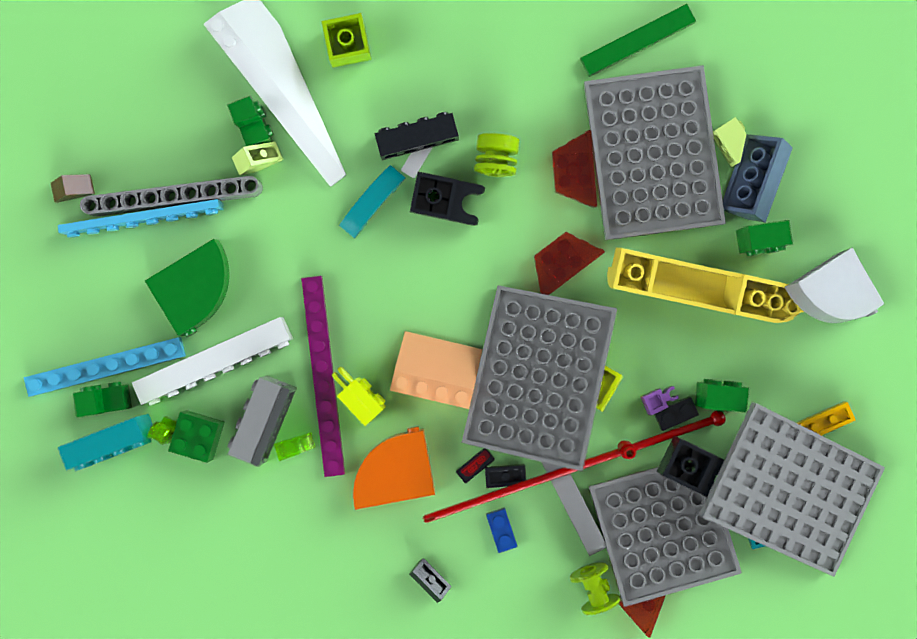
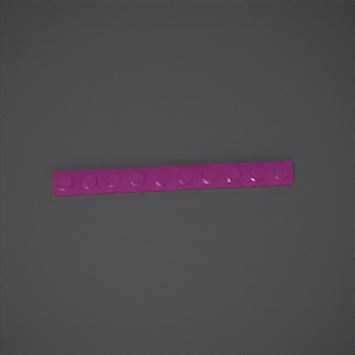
M322 276L301 278L324 477L345 475L335 380L332 377L333 363Z

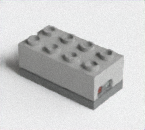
M270 376L256 379L251 388V391H253L251 399L248 398L243 407V410H245L243 418L240 417L235 429H238L237 433L229 441L228 448L230 450L228 455L257 467L267 462L297 387Z

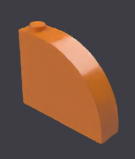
M419 426L407 428V432L385 439L367 455L357 472L354 482L353 500L355 510L435 495L424 429L419 430Z

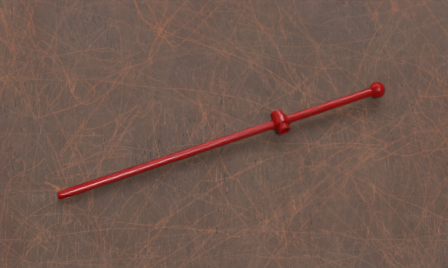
M717 410L712 412L708 418L635 443L625 440L620 441L617 446L618 449L586 459L583 469L620 456L625 459H633L636 456L637 450L672 439L674 435L678 437L712 424L721 426L726 421L725 415L722 411ZM563 467L423 516V519H425V523H429L578 470Z

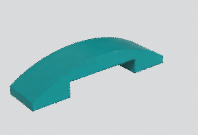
M390 165L363 193L339 226L355 239L374 213L406 178Z

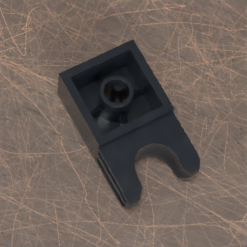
M418 172L410 213L472 226L478 225L479 220L477 216L468 214L463 210L462 200L467 195L480 196L485 192V187L457 179ZM432 191L437 192L436 195H439V199H435L434 202L428 198V194H431Z
M674 435L656 472L708 497L714 484V479L719 474L725 460ZM686 461L689 462L688 466H684Z

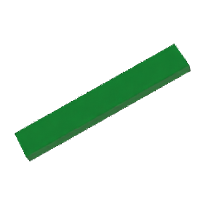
M685 4L581 57L580 61L590 77L694 24L696 20L688 4Z

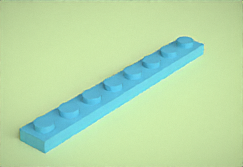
M215 199L58 225V232L67 235L68 238L79 237L80 233L87 232V234L100 233L99 230L102 229L116 231L121 226L135 228L139 227V223L146 222L147 225L158 224V220L166 219L167 222L179 220L178 217L182 216L196 218L201 213L215 215L218 214L219 210H224L223 202Z
M181 337L23 378L28 397L182 358L186 354Z

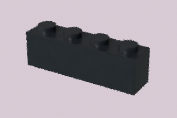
M448 112L438 113L436 117L431 119L422 117L412 124L403 122L393 129H390V127L381 128L378 130V133H374L382 160L459 140L453 113L448 114Z

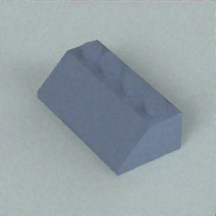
M746 135L741 162L735 165L723 198L724 211L747 220L766 223L793 149L787 141L778 137Z

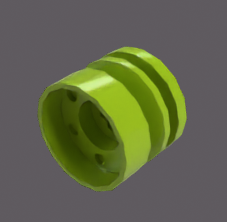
M479 134L476 149L485 154L475 157V160L479 163L475 164L474 171L491 177L516 175V168L512 166L517 165V160L509 156L518 154L519 139L505 134Z

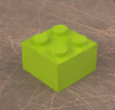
M361 13L321 21L329 61L333 68L372 60Z

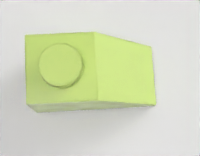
M735 117L713 131L714 142L730 167L741 162L746 139L745 127Z
M274 141L243 147L232 157V160L241 176L256 173L282 161L283 157Z

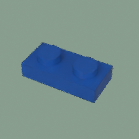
M505 507L486 513L498 553L518 547Z

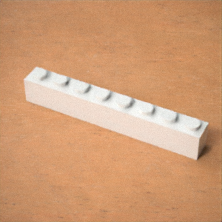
M279 317L132 382L140 404L152 406L161 402V397L167 395L170 398L179 394L178 390L184 387L188 390L197 386V382L202 379L206 382L216 378L215 374L220 371L223 374L234 370V365L241 363V365L253 361L252 357L256 355L260 357L271 353L270 349L278 347V349L290 345L288 341L292 340L293 337L284 317Z

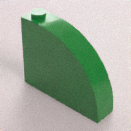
M212 239L145 280V283L178 336L189 337L197 332L196 328L207 322L223 303L228 290L230 274L226 253L219 240Z

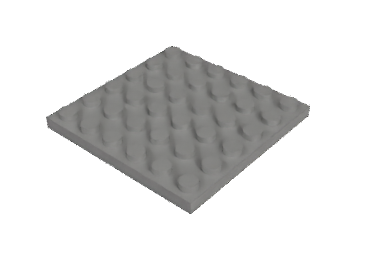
M686 461L684 466H688L689 462ZM658 467L588 486L624 607L742 574L729 529L699 515L707 497L656 472Z

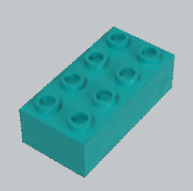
M145 414L57 448L65 469L74 468L75 471L151 443V438L156 437L157 434L150 415Z

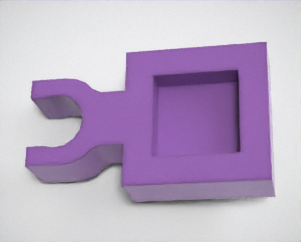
M674 386L666 388L663 393L661 389H656L641 396L648 415H654L668 408L666 401H674L679 398L676 395L672 397L669 395L670 391L675 389Z

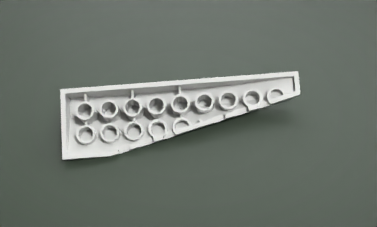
M243 0L218 12L203 25L329 186L332 187L345 177L344 168L281 26L260 0Z

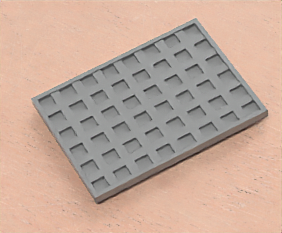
M752 402L699 515L835 577L885 467Z

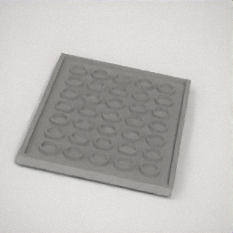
M704 65L584 81L605 241L726 224Z
M498 285L462 443L583 471L617 308Z

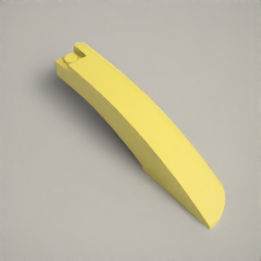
M618 247L615 249L612 267H608L607 281L609 287L613 289L773 323L791 321L799 313L804 312L786 291L785 286L788 284Z

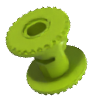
M604 562L583 566L570 575L571 582H583L585 590L588 591L589 601L581 608L585 615H594L608 611L618 605L620 601L618 594H607V591H610L608 580L600 577L609 568Z

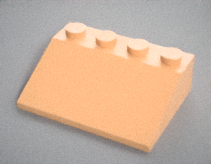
M405 331L390 391L469 409L482 349Z

